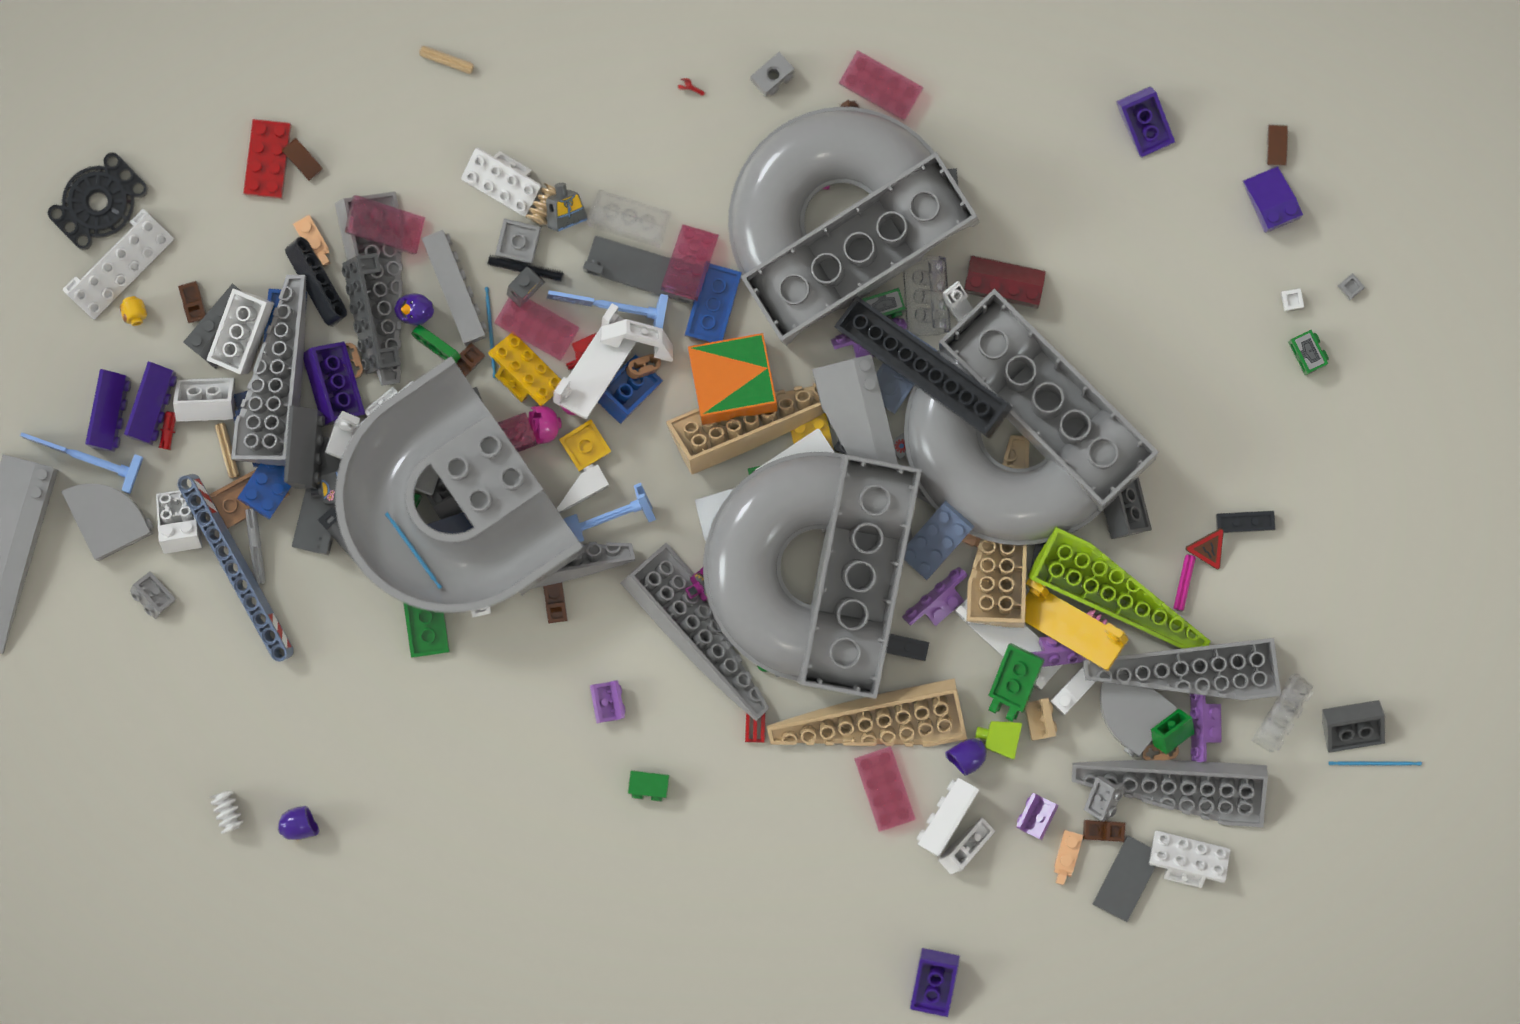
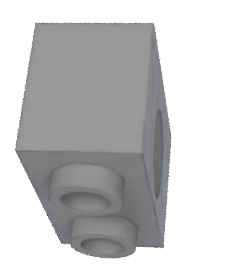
M778 52L751 76V81L765 97L769 94L772 96L779 90L778 86L783 82L786 84L794 77V68ZM771 72H776L779 77L776 80H771L768 75Z

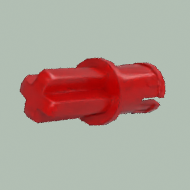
M165 412L163 428L160 429L162 433L158 448L171 450L173 433L176 432L174 431L175 412Z

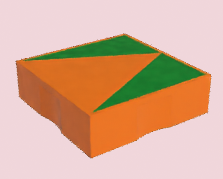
M763 333L688 346L702 425L727 421L739 416H755L778 411Z

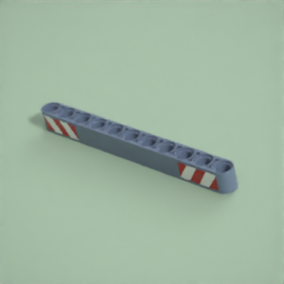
M196 474L180 477L178 488L269 654L273 660L278 662L290 658L293 655V646L201 479ZM188 479H190L192 483L191 488L187 485ZM197 496H199L201 499L200 504H198L196 501ZM206 512L210 515V521H207L205 517ZM215 529L219 531V538L215 536ZM225 546H226V547L228 548V550H229V554H228V555L225 554V552H224V547H225ZM234 563L238 566L237 572L233 568ZM243 580L247 582V589L243 587ZM252 597L257 601L256 606L252 603ZM261 614L265 615L266 622L262 621ZM271 631L275 633V639L271 637ZM280 647L283 648L285 652L284 656H282L279 652Z

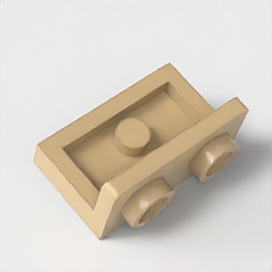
M1049 698L1028 702L1025 711L1031 740L1056 736L1057 725L1052 718L1053 705L1049 702Z

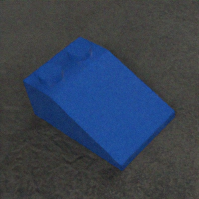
M636 354L616 373L598 401L620 424L663 382L656 373L638 379L630 378L627 375V365L630 361L639 358ZM634 366L632 367V369L636 370L637 372L641 368H634Z

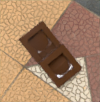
M1268 124L1266 164L1286 165L1288 126Z
M297 138L282 149L284 154L308 181L323 169Z
M197 281L179 285L178 289L188 323L202 320L206 315Z
M471 343L460 353L461 358L456 364L466 377L483 360L485 355Z
M562 582L543 586L548 624L568 621Z
M1084 820L1083 839L1124 842L1125 823Z

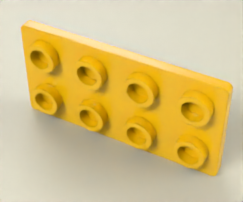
M514 332L510 333L488 352L501 366L495 377L521 403L529 395L540 406H543L553 398L554 391L561 382V379Z

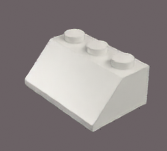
M234 378L177 380L173 401L176 421L234 419Z

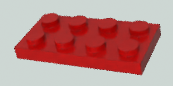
M252 120L244 195L282 199L287 156L282 149L289 144L291 123Z

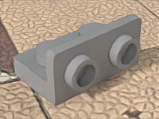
M151 571L135 582L130 590L133 599L140 602L144 606L145 612L155 619L176 600Z
M1102 776L1096 777L1084 810L1101 821L1112 818L1116 814L1117 803L1123 796L1124 784L1115 785Z

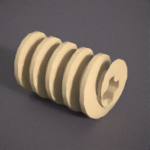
M546 183L544 185L547 188L540 189L543 195H537V199L540 202L534 201L533 205L536 208L529 209L533 215H526L528 219L539 225H547L546 199L556 194L555 188Z

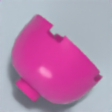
M547 406L531 407L533 411H529L528 424L529 432H534L535 438H531L533 443L545 444L551 442L557 436L559 429H561L560 417H557L555 411Z

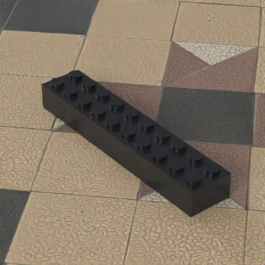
M856 296L834 326L840 333L989 439L1013 408L1004 399L858 296Z

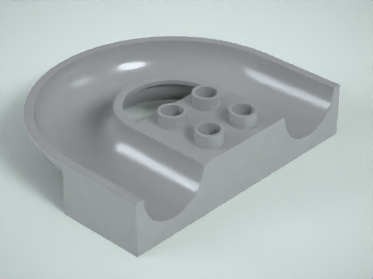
M833 107L808 112L793 118L770 133L755 148L743 165L735 182L729 207L728 228L733 256L739 271L742 272L741 278L781 342L787 346L792 343V340L799 333L816 321L837 310L847 308L856 296L860 298L866 296L921 261L927 252L945 239L965 228L974 227L980 222L937 152L934 153L931 147L911 128L890 116L869 109ZM849 183L859 186L869 193L862 200L806 234L804 224L805 212L811 199L821 189L832 184Z
M995 289L939 341L937 353L1008 402L1013 408L1006 416V419L1046 459L1035 466L1024 469L1010 468L998 463L985 449L981 433L915 385L910 394L905 413L904 439L907 459L911 468L922 469L918 487L929 503L937 511L947 501L975 526L969 534L986 541L1005 545L1019 546L1046 543L1056 527L1068 533L1079 530L1114 501L1156 460L1158 451Z
M449 357L377 407L362 422L346 447L337 474L335 490L337 520L348 551L364 574L383 591L404 603L429 611L445 613L479 610L504 601L518 592L521 595L525 594L585 552L579 540L561 517L539 482L478 397L452 357ZM430 464L474 526L473 529L460 534L440 533L427 526L418 515L414 504V489L419 476ZM388 512L390 514V517L401 529L403 534L406 536V538L417 551L419 556L425 562L427 567L433 573L438 583L441 584V589L437 587V584L428 575L426 570L423 568L418 559L412 553V551L407 546L405 541L402 539L397 530L391 524L389 518L386 517L385 513Z
M806 452L772 461L742 480L731 491L715 515L708 532L703 558V578L708 603L716 622L731 644L742 655L759 667L780 677L795 680L801 685L877 699L922 469L839 453ZM812 529H826L812 602L809 605L797 600L785 587L780 571L781 558L787 545L797 535Z

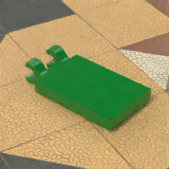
M403 602L411 658L450 652L444 612L429 611Z
M1012 643L1008 644L988 695L993 698L989 711L993 713L999 712L1002 704L1010 707L1005 719L1011 722L1016 720L1019 711L1024 712L1045 659Z

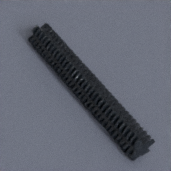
M491 255L489 256L487 263L490 266L493 265L507 270L511 269V271L514 270L516 272H522L526 267H529L541 277L551 280L555 279V281L558 280L560 282L564 276L563 271L558 272L557 270L556 272V269L551 271V268L549 270L547 267L542 269V266L540 268V266L537 267L536 265L535 267L533 264L531 266L528 263L527 265L526 263L523 264V262L521 264V261L516 263L514 260L512 262V259L507 261V258L506 260L503 257L500 259V257L498 258L497 256L496 258L493 255L492 257Z

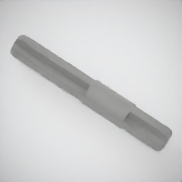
M249 508L246 509L245 513L253 573L257 583L263 584L266 580L257 512Z

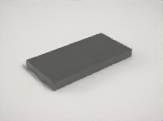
M1127 835L1092 904L1128 922L1156 867L1149 863L1152 848Z

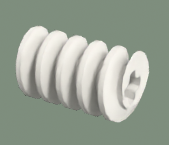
M225 791L209 797L215 798L211 805H218L213 811L220 813L216 817L217 820H223L219 824V827H225L221 832L222 834L240 828V825L244 822L243 820H237L241 813L234 812L239 808L238 806H232L236 798H229L233 791Z

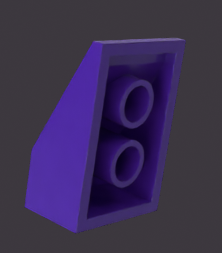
M1151 86L1116 101L1122 119L1140 157L1175 143L1157 92Z
M1278 166L1242 181L1265 233L1296 221L1303 216L1298 201Z
M922 948L910 1005L911 1010L948 1017L960 959L959 955Z

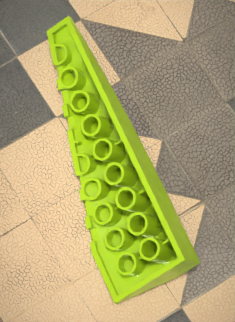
M1058 527L1050 535L1028 574L1029 578L1181 649L1209 646L1211 642L1093 544Z

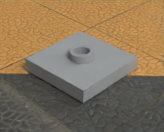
M504 219L495 256L533 264L541 227Z

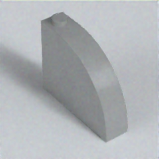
M80 484L61 491L96 561H100L153 534L151 529L154 526L151 520L145 518L138 505L127 495L112 487L102 484Z
M1102 682L1100 708L1104 722L1114 738L1125 747L1124 751L1131 757L1134 755L1138 757L1152 741L1151 729L1171 715L1177 707L1153 688Z

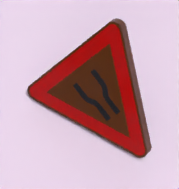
M1219 528L1186 546V551L1213 568L1220 569L1224 530Z

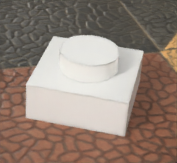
M1301 288L1281 292L1284 311L1304 308Z

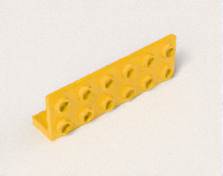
M1029 578L1026 582L1030 590L1025 599V623L1108 671L1129 640L1126 634L1110 623H1107V625L1101 623L1053 595L1044 585Z

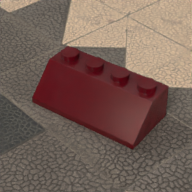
M971 255L964 290L967 294L986 297L995 289L1009 303L1038 309L1046 271Z

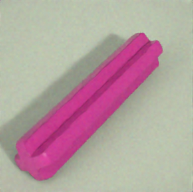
M1187 554L1184 559L1174 603L1175 610L1183 611L1185 608L1196 559L1193 555Z

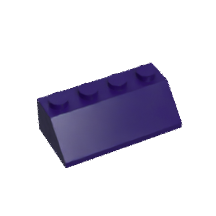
M345 341L311 347L306 350L303 360L317 409L325 417L324 426L335 424L342 411L356 417L365 415Z
M147 362L124 435L150 445L157 441L159 436L158 427L160 423H163L165 417V405H169L171 400V394H169L171 387H174L177 382L176 372L153 362Z
M100 369L85 442L87 446L115 452V449L119 448L120 437H118L119 429L122 430L124 418H122L123 411H126L128 400L125 399L126 393L131 389V381H129L128 376Z

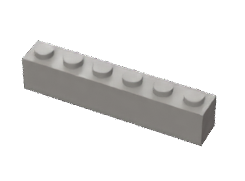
M441 230L423 237L422 241L464 345L467 346L487 338L485 332H488L484 321L480 322L478 315L481 314L477 303L473 304L471 297H474L470 286L466 287L464 280L467 279L463 268H458L457 262H460L456 251L452 252L450 245L453 243L449 233L445 235L444 231Z

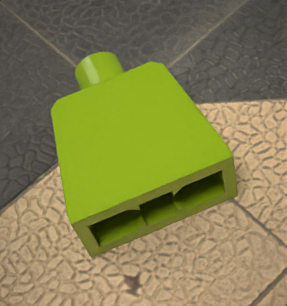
M990 721L988 729L977 726L975 738L986 740L985 748L1013 760L1015 759L1022 723Z

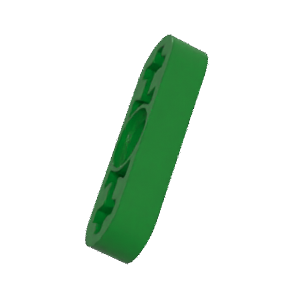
M417 325L411 332L418 342L442 359L446 360L452 357L457 363L461 358L454 348L423 326Z

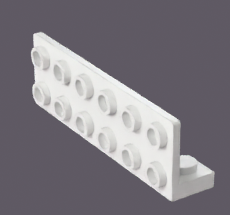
M144 209L130 221L133 227L81 280L75 276L62 289L93 320L174 240Z
M613 303L610 305L602 317L601 327L625 320L619 317L618 306ZM600 328L568 378L563 377L555 389L553 402L587 419L637 343L636 341L624 338L618 348L600 343Z
M344 411L341 412L335 421L326 448L327 454L342 459L348 443L358 429L357 426L360 418ZM431 464L421 473L415 485V490L430 496L434 493L439 476Z
M967 599L955 611L964 622L1003 657L1010 643L1029 652L1042 651L1038 643L1039 637L1026 625H1024V628L967 622ZM1062 665L1042 667L1035 687L1041 690Z

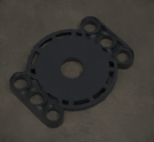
M111 152L105 155L103 160L104 166L87 167L73 175L63 191L62 205H52L48 209V217L81 250L90 248L92 237H107L121 230L132 216L135 204L134 197L142 198L148 192L146 183L116 153ZM110 157L118 159L116 166L111 167L108 165ZM91 170H96L95 172H89V173L85 174V172H88V171H91ZM124 170H128L131 173L128 180L121 179L120 175ZM136 184L144 186L142 193L137 194L134 192L133 189ZM69 187H71L68 194V198H66ZM95 193H103L108 201L106 207L99 211L93 210L89 203L91 196ZM128 204H131L130 211L126 216L125 213L127 211ZM55 209H61L62 216L58 219L52 217V212ZM122 219H124V221L122 222V224H121L120 226H118L117 228L114 227V226L117 225ZM69 222L75 224V229L72 232H66L65 225ZM107 229H111V230H112V231H109V232H107V233H101V234H99L100 231H103V230H107ZM81 236L88 238V243L84 246L78 244V239Z

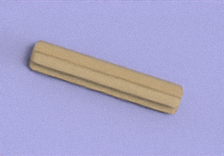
M422 46L419 52L420 56L469 74L472 73L474 68L473 63L426 46Z
M216 424L215 428L228 476L231 479L239 476L236 460L231 459L232 446L226 424Z

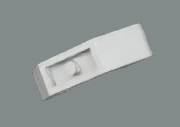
M957 281L943 292V298L959 323L973 308L967 300V293L960 282Z
M628 319L601 327L600 343L618 348L625 338L654 346L655 358L673 361V344L662 328Z

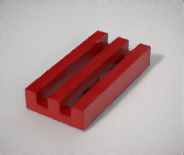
M746 713L745 742L764 743L765 713L761 716V739H757V720L753 721V739L749 738L750 716Z

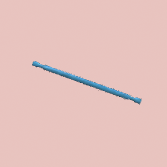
M485 287L491 350L494 347V341L492 331L490 298L488 294L489 287ZM491 357L493 378H496V363Z
M388 512L385 513L428 575L437 584V587L441 589V584L438 583L433 573L395 521L390 517V514Z
M1329 761V765L1422 766V762Z

